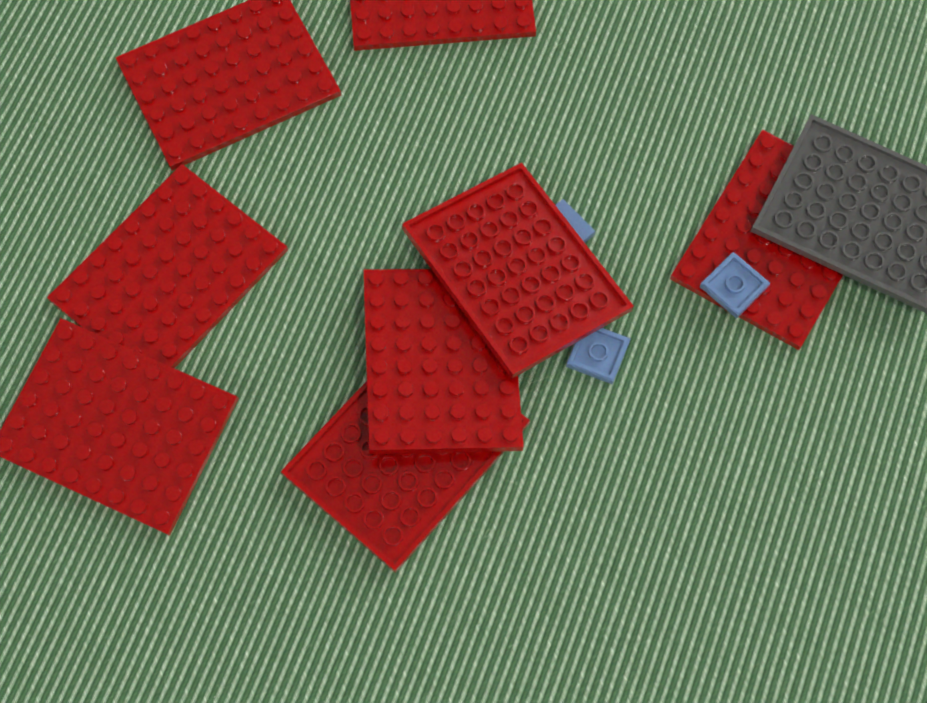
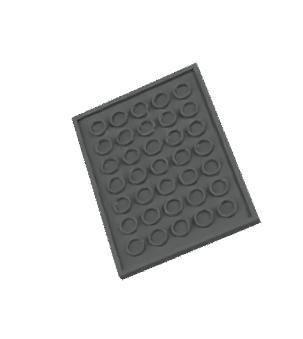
M811 114L751 232L927 313V166Z

